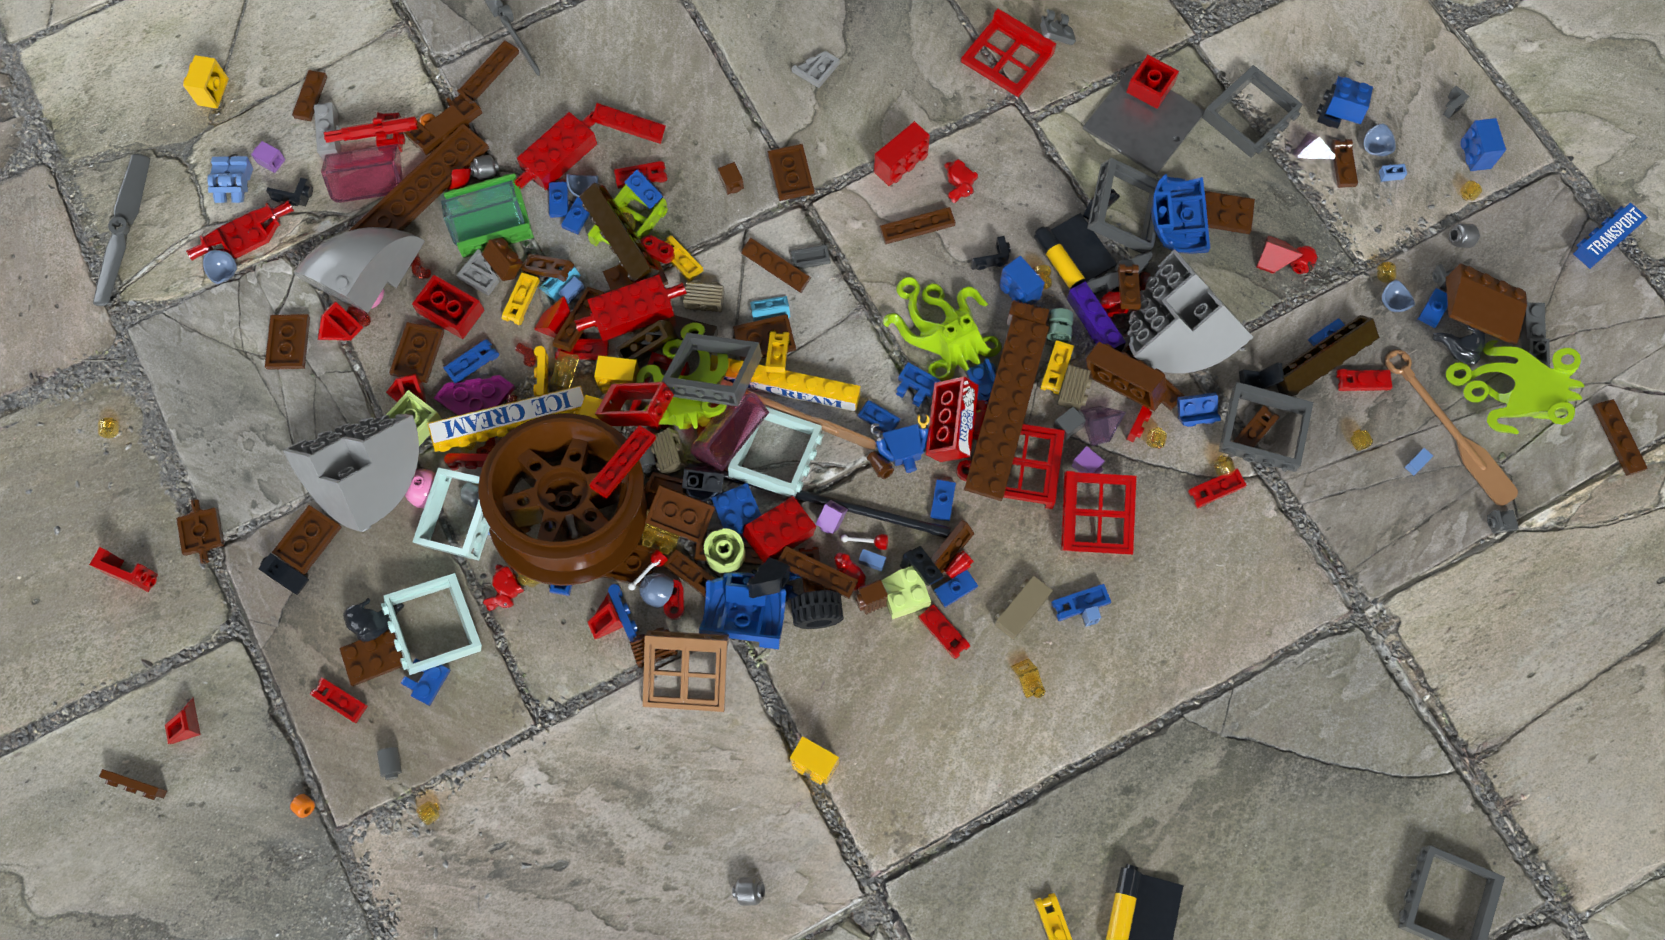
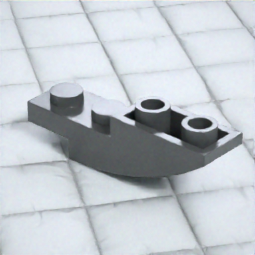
M1152 252L1140 253L1133 259H1124L1117 264L1115 272H1109L1104 277L1098 279L1092 278L1087 284L1094 294L1103 291L1105 294L1119 292V264H1125V266L1138 264V274L1140 277L1149 265L1153 254Z
M1527 302L1520 332L1522 349L1550 368L1549 339H1546L1545 303Z

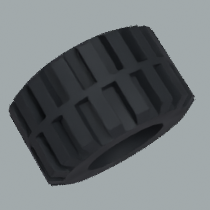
M829 590L811 591L791 599L793 624L795 627L801 629L826 628L836 625L844 619L841 595L838 592Z

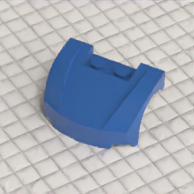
M1165 174L1158 181L1152 198L1151 217L1157 236L1163 246L1171 251L1175 249L1178 253H1208L1210 250L1203 177L1188 181H1171L1167 179V174Z
M725 573L722 578L713 579L712 581L709 579L706 582L705 609L699 633L729 635L731 639L759 642V647L779 649L785 612V589L783 588L780 593L750 598L747 584L749 579L756 574Z

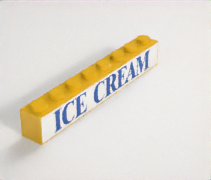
M711 355L710 371L714 372L717 369L718 356ZM728 358L729 365L724 379L734 383L744 361ZM763 365L757 366L747 387L750 390L855 412L857 411L861 386L787 370H785V373L766 372V367Z
M581 386L427 423L435 452H445L452 447H465L472 442H484L496 436L504 437L517 426L541 416L557 413L578 414L584 400V394Z

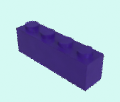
M1084 282L1070 289L1067 301L1095 344L1097 345L1098 342L1109 344L1115 350L1122 352L1126 341L1088 284Z

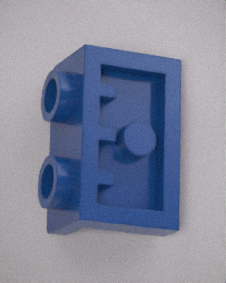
M639 169L625 181V184L649 208H652L664 197Z
M986 358L984 363L969 368L965 373L969 380L979 385L977 399L988 402L996 376V368Z
M1216 392L1178 397L1179 421L1187 427H1193L1201 423L1213 424L1216 421H1221V416L1218 414V395Z

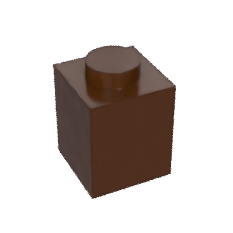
M735 162L718 168L719 178L727 195L738 193L741 189H744L743 178Z

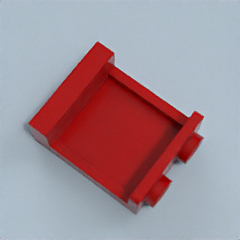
M98 548L89 564L90 566L110 577L146 592H149L156 584L157 573L137 563L132 573L120 569L124 562L123 559L106 549Z

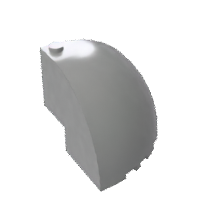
M367 227L347 231L324 241L314 248L300 262L294 274L301 280L346 304L350 303L369 313L386 283L397 288L425 241L410 233L391 228Z
M1175 249L1159 264L1158 267L1160 269L1155 276L1148 278L1146 289L1140 291V310L1132 311L1129 319L1131 324L1128 331V336L1131 340L1129 346L1134 357L1145 362L1149 367L1157 368L1166 373H1189L1216 365L1230 357L1253 338L1229 308Z
M397 414L396 418H389V415H384L375 419L372 417L360 420V424H344L335 427V432L326 431L319 433L317 439L309 441L305 439L284 449L283 452L303 486L324 511L345 527L364 532L398 505L412 483L419 456L418 432L413 415Z

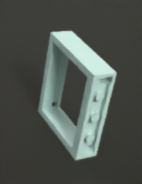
M757 404L729 464V477L790 498L795 497L797 492L800 493V490L803 488V477H807L809 474V463L811 460L814 461L816 457L817 444L821 445L824 436L821 433L822 426ZM763 419L811 435L791 483L742 467Z
M438 468L415 532L413 543L479 561L490 529L484 518L479 501L463 548L430 541L451 479L454 478L479 484L480 478L479 476Z
M455 573L384 595V603L381 604L384 615H389L388 627L390 632H394L397 639L394 640L397 652H402L403 658H400L403 669L408 670L409 675L481 651L482 645ZM449 588L470 645L413 664L393 605Z

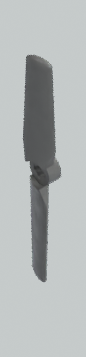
M484 0L493 16H500L503 26L510 33L536 75L540 76L537 64L511 25L514 17L509 5H503L501 0Z
M143 154L131 155L114 206V218L108 223V228L112 235L106 246L93 304L96 306L108 305L126 250V235L130 231V225L132 226L139 214L150 164V158Z

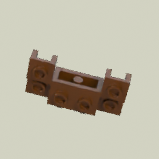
M461 89L457 90L459 96L451 100L449 97L446 99L450 107L424 125L425 128L417 120L418 129L404 132L405 136L414 146L419 148L426 156L445 141L459 126L464 124L470 128L469 123L482 114L481 108Z

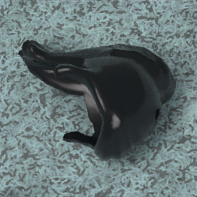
M1467 325V329L1473 331V333L1465 337L1459 338L1452 333L1442 332L1434 333L1432 336L1434 341L1441 342L1447 347L1454 359L1465 364L1478 363L1481 358V352L1485 347V332Z
M367 598L360 604L348 607L343 613L346 627L363 642L376 639L389 628L387 622L390 621L388 614L384 615L383 610L376 612L372 609L364 608L370 603V598ZM403 602L393 605L396 615L403 609Z

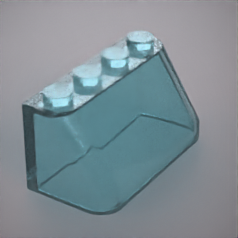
M512 180L441 201L443 218L452 241L456 246L457 243L525 224Z

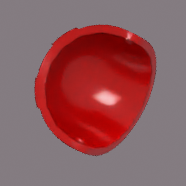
M471 168L452 170V182L447 189L464 188L469 181Z

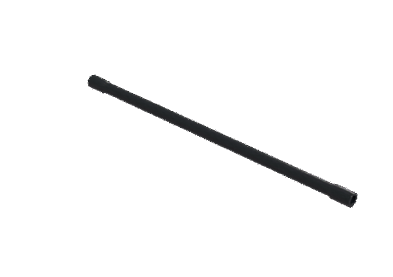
M687 460L688 466H686L685 468L707 465L700 462ZM724 470L723 480L742 485L746 484V482L729 477L728 471ZM748 483V485H749L750 487H754V488H758V489H761V490L769 491V490H766V489H763V488H760V487H757V486H754V485H751V484ZM800 490V493L797 492L795 496L796 499L823 506L832 500L847 508V512L928 532L943 538H947L951 531V527L928 523Z

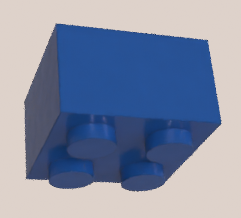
M1338 76L1335 82L1336 88L1325 114L1361 124L1370 105L1373 86L1353 81L1347 77Z
M1497 118L1475 120L1461 139V147L1464 149L1466 164L1469 165L1470 171L1492 169L1506 151Z
M1020 255L1003 268L999 285L1001 290L1012 298V301L1015 300L1016 302H1023V304L1033 305L1040 300L1045 282Z
M748 483L711 498L723 529H731L741 534L744 532L745 525L761 516Z

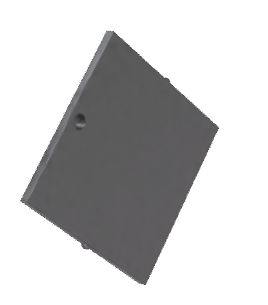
M1132 66L1086 122L1083 130L1157 175L1199 122L1205 111L1172 90L1167 94L1158 109L1126 93L1131 78L1138 70Z

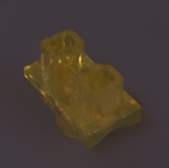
M560 351L550 384L569 389L579 356Z
M646 523L642 536V545L650 548L655 543L660 545L659 551L661 553L669 555L671 551L676 550L680 536Z

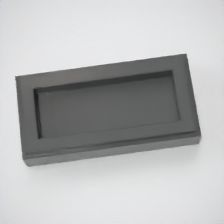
M827 244L791 251L793 265L798 269L831 264Z

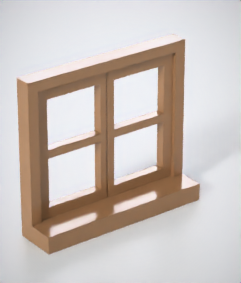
M648 630L645 635L643 707L724 712L729 635ZM655 650H682L681 671L655 670ZM690 651L716 652V673L689 672ZM655 675L681 676L680 697L654 696ZM689 677L715 679V699L688 698Z

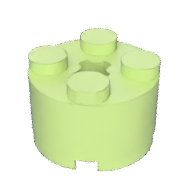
M725 528L709 534L704 543L705 557L713 570L719 573H733L742 566L746 555L745 547L740 535L734 530ZM726 549H728V552H721V550L725 551Z

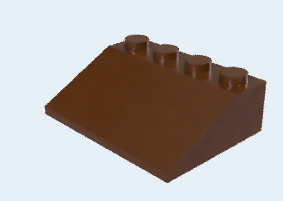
M1460 263L1446 277L1449 317L1516 345L1527 308L1526 291L1491 277L1487 273L1475 270L1471 266Z

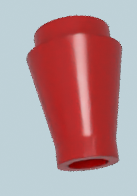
M962 551L956 554L944 572L953 579L971 568V564L974 561L966 552Z

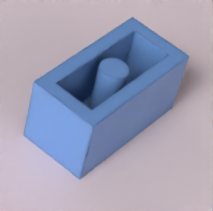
M1405 164L1382 166L1379 170L1381 182L1403 180L1407 175Z
M574 276L558 293L561 298L565 296L567 303L570 304L585 287Z
M1423 448L1404 468L1414 476L1433 455Z
M865 549L862 550L859 558V564L881 572L886 562V557Z
M1098 606L1087 608L1082 614L1086 627L1097 624L1102 618Z

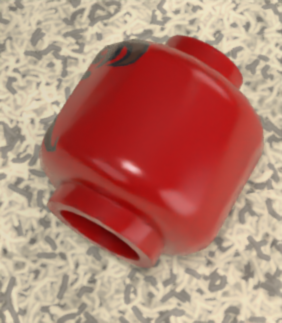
M1310 246L1298 247L1297 250L1303 255L1289 264L1297 274L1310 273L1318 260L1316 251Z

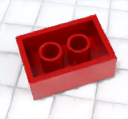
M915 121L875 153L874 173L888 186L897 183L902 178V175L912 171L919 161L927 158L930 135Z
M436 275L432 276L412 303L418 314L461 339L465 338L485 311L479 300Z
M793 496L745 525L743 536L763 563H765L768 557L773 559L779 558L785 546L793 549L811 538L817 526Z

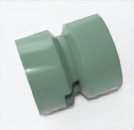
M1055 308L1049 311L1047 338L1050 341L1068 342L1071 340V326L1074 315L1072 311L1064 308Z

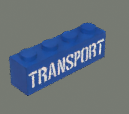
M1631 202L1625 208L1620 206L1613 213L1615 215L1613 218L1609 216L1601 223L1603 226L1601 229L1596 227L1589 234L1590 238L1588 240L1584 238L1576 245L1578 249L1573 254L1589 269L1648 218Z

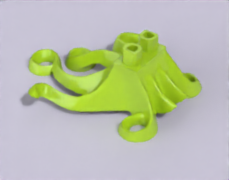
M912 277L900 280L897 285V293L901 298L909 299L908 309L911 319L921 333L919 336L913 334L903 318L896 313L885 315L883 324L888 327L891 323H894L901 336L909 344L931 351L942 357L941 360L930 364L928 368L930 375L941 380V382L951 380L957 365L967 371L969 370L967 360L980 364L981 361L978 354L984 357H994L1001 351L1002 344L1000 340L995 336L982 337L974 322L972 312L966 301L967 297H973L979 305H988L975 288L965 287L957 294L959 309L956 310L943 300L945 292L940 285H927L922 291L924 302L941 307L946 315L945 321L939 324L923 319L917 309V297L920 292L919 282ZM906 285H912L914 291L906 293L903 288ZM931 291H937L940 297H931L929 296V293ZM991 341L995 344V347L989 348L985 342ZM940 367L945 368L947 373L938 377L935 373L936 369Z
M690 323L682 328L681 337L684 339L687 333L699 331L698 334L704 335L705 328L702 324ZM682 340L668 341L663 347V353L668 358L673 359L676 354H671L670 350L679 348ZM697 350L700 355V363L696 371L688 376L680 375L678 378L720 385L728 370V354H717L718 365L717 369L713 372L710 371L711 361L709 352ZM647 365L638 372L637 383H644V380L650 376H653L654 382H661L665 375H662L658 366ZM673 397L659 424L675 425L679 429H690L692 425L697 429L698 423L702 427L709 426L711 417L723 413L727 405L719 404L717 407L711 408L710 402Z
M1492 340L1485 344L1483 349L1485 354L1490 356H1511L1517 358L1518 362L1516 364L1491 363L1482 365L1473 371L1467 364L1459 362L1450 365L1446 371V378L1452 385H1466L1463 394L1468 401L1473 403L1481 402L1490 395L1498 402L1507 404L1505 408L1492 410L1487 417L1489 427L1499 433H1519L1513 426L1500 424L1497 421L1500 418L1533 417L1550 419L1555 424L1560 425L1569 423L1575 416V408L1569 402L1582 400L1580 394L1571 390L1585 387L1581 381L1570 378L1581 364L1580 354L1572 348L1557 350L1552 358L1554 368H1549L1524 349L1511 346L1494 347L1498 341ZM1567 354L1572 355L1574 362L1569 365L1563 364L1561 362L1562 357ZM1464 370L1466 375L1459 379L1454 376V372ZM1501 372L1515 380V387L1509 393L1501 394L1483 381L1472 380L1484 373ZM1474 389H1482L1485 391L1484 394L1479 397L1474 396L1472 394V390ZM1568 414V415H1567L1566 417H1564V418H1558V417H1557V416H1561V415Z

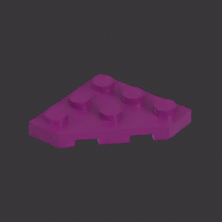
M500 375L487 379H470L455 384L451 382L446 383L435 395L434 399L456 416L502 405L514 391L515 386Z

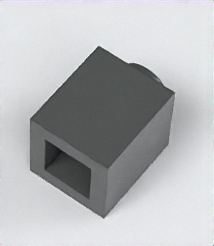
M1072 407L1055 420L1053 427L1058 430H1065L1064 439L1066 441L1084 427L1086 422L1085 416L1080 410Z

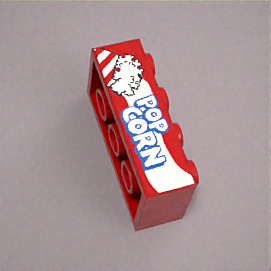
M966 377L934 383L925 455L939 462L971 456L978 384Z

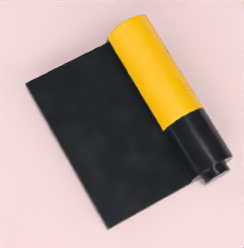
M1081 212L1053 229L1042 226L1035 231L1034 239L1069 289L1084 282L1087 283L1090 279L1098 277L1117 265L1095 232L1087 229L1088 222Z
M1126 864L1125 868L1121 867L1106 940H1173L1184 885L1144 875L1138 871V867Z

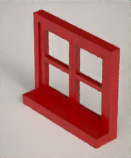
M998 8L994 12L993 20L961 57V63L1019 98L1054 55L1056 43ZM997 30L1015 40L1006 53L988 42ZM1021 44L1040 55L1031 67L1012 57ZM983 46L1002 56L993 69L974 58ZM1008 60L1027 71L1017 84L999 73Z
M1023 424L1020 435H1025L1022 458L1014 457L1012 463L1013 465L1021 466L1018 488L1006 487L1003 498L1045 504V508L1053 509L1056 501L1065 430ZM1029 436L1050 439L1047 462L1026 459ZM1024 467L1046 470L1043 493L1021 489Z
M1075 471L1064 472L1061 551L1133 555L1137 476L1080 473ZM1077 483L1099 484L1098 510L1076 508ZM1104 484L1125 485L1124 511L1102 510ZM1076 516L1098 517L1097 543L1075 542ZM1102 517L1124 518L1123 544L1101 543Z

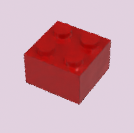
M1147 55L1131 78L1126 93L1158 109L1174 86L1179 71Z

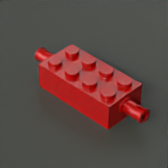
M591 111L582 121L568 112L521 153L517 160L521 170L524 172L513 181L515 185L522 190L531 180H534L546 191L549 188V183L556 182L597 145L595 134L590 130L595 124L591 122L594 111Z
M656 275L587 299L592 311L591 315L574 321L578 332L593 326L595 328L598 327L602 341H606L654 324L659 320L674 317L670 303L671 299L687 293L683 282L666 288L660 275Z

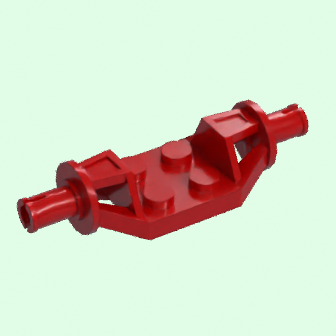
M289 201L275 208L266 203L265 207L253 210L228 222L206 236L200 235L201 244L186 250V252L193 261L212 251V246L222 243L225 249L216 250L227 252L233 259H237L269 243L277 227L281 226L280 217L293 212L294 209ZM272 218L273 221L265 229L262 223Z

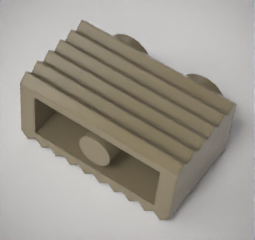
M698 280L686 282L685 290L687 294H684L683 299L685 309L722 312L725 293L723 285L718 282L704 284Z
M1068 365L1057 405L1066 408L1074 407L1076 410H1080L1081 405H1086L1088 395L1085 394L1086 388L1090 389L1093 379L1089 377L1090 370Z
M670 428L657 433L656 440L651 445V450L657 458V469L664 474L671 475L688 466L679 433Z

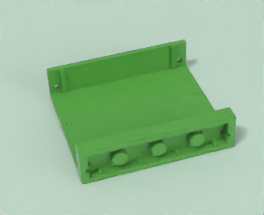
M515 173L506 174L496 179H488L478 184H470L464 188L452 189L444 193L458 239L457 246L463 258L473 255L478 249L483 252L490 239L504 238L508 245L534 238L521 190L513 182L516 179Z

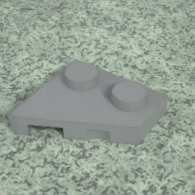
M824 51L816 57L807 59L806 63L798 67L794 65L791 69L794 74L820 88L840 64V59Z
M478 249L460 270L457 277L489 296L498 285L499 280L489 263L481 255V250Z

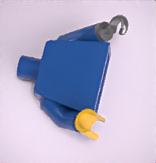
M927 414L926 421L924 422L920 421V415L917 416L920 426L915 424L882 434L879 431H873L875 426H879L878 423L870 427V432L875 435L874 440L879 454L889 462H893L895 466L904 464L906 473L917 470L915 461L920 460L921 455L926 451L929 432L928 426H926L929 423Z

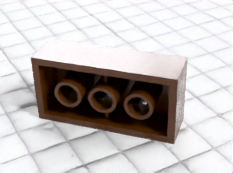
M1098 342L1086 358L1088 370L1091 371L1089 377L1093 378L1092 380L1154 412L1167 396L1166 377L1161 370L1153 369L1145 362L1137 361L1131 358L1129 354L1115 350L1109 344Z

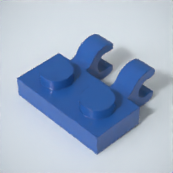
M908 362L898 377L901 383L897 388L896 395L903 398L910 386L918 391L913 398L912 404L920 407L925 396L929 398L933 396L934 383L941 382V380Z
M415 658L413 664L420 662V660ZM438 665L422 671L424 674L418 683L404 676L401 684L413 690L411 697L430 706L451 670L443 665Z

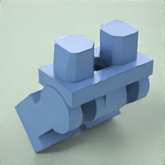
M234 156L231 159L229 157H212L211 173L208 174L207 181L209 186L208 193H213L214 202L227 203L226 193H231L232 203L244 202V192H248L247 181L250 180L253 172L248 157Z

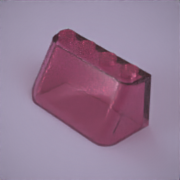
M398 144L325 155L321 169L328 194L337 203L386 196L403 180Z
M745 391L738 407L727 405L723 413L714 416L693 441L691 453L697 460L722 472L769 414V411L755 393Z

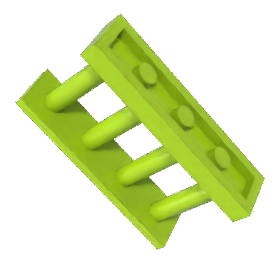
M625 184L614 201L623 214L643 224L635 232L641 241L643 237L648 236L660 218L666 215L668 211L667 203L662 198L658 205L655 204L650 208L653 211L646 218L627 207L631 200H636L644 206H648ZM594 225L587 234L590 243L594 246H597L602 241L609 244L601 236V230L597 225Z

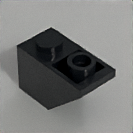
M713 466L685 468L682 488L722 493L725 468Z
M768 557L764 564H760L756 575L752 576L748 581L749 597L756 598L780 593L790 579V566Z

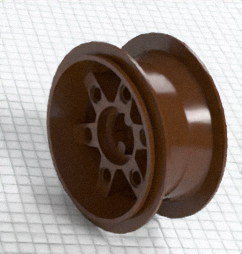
M557 413L541 416L517 426L494 446L481 470L478 488L479 502L484 518L490 526L489 533L499 555L510 567L523 576L544 584L576 585L593 581L612 572L633 553L643 535L647 519L644 476L640 460H638L607 499L592 490L589 485L599 473L588 474L590 463L592 462L604 467L627 440L622 433L611 425L593 417L573 413ZM562 460L561 465L552 467L549 464L554 461ZM522 479L532 487L512 494L515 486ZM564 502H570L567 505H562ZM618 503L617 509L610 521L598 510ZM541 524L537 539L528 536L519 528ZM582 535L584 536V537L579 538V539H576V540L566 541V540H570V539H575V538L581 537Z

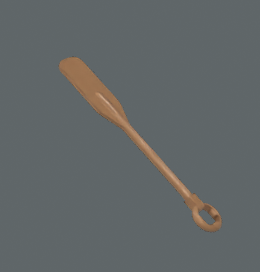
M1395 349L1390 351L1385 357L1387 369L1392 373L1401 374L1406 381L1411 383L1455 438L1464 466L1492 501L1497 505L1503 506L1514 500L1518 495L1515 485L1483 447L1464 437L1415 377V373L1411 370L1412 361L1410 356L1402 350ZM1397 354L1402 355L1401 357L1407 362V365L1401 369H1396L1389 358L1392 359Z
M723 379L720 385L732 386L733 383ZM747 389L745 391L744 397L785 414L821 425L823 431L869 450H875L876 442L866 436L827 420L810 416Z

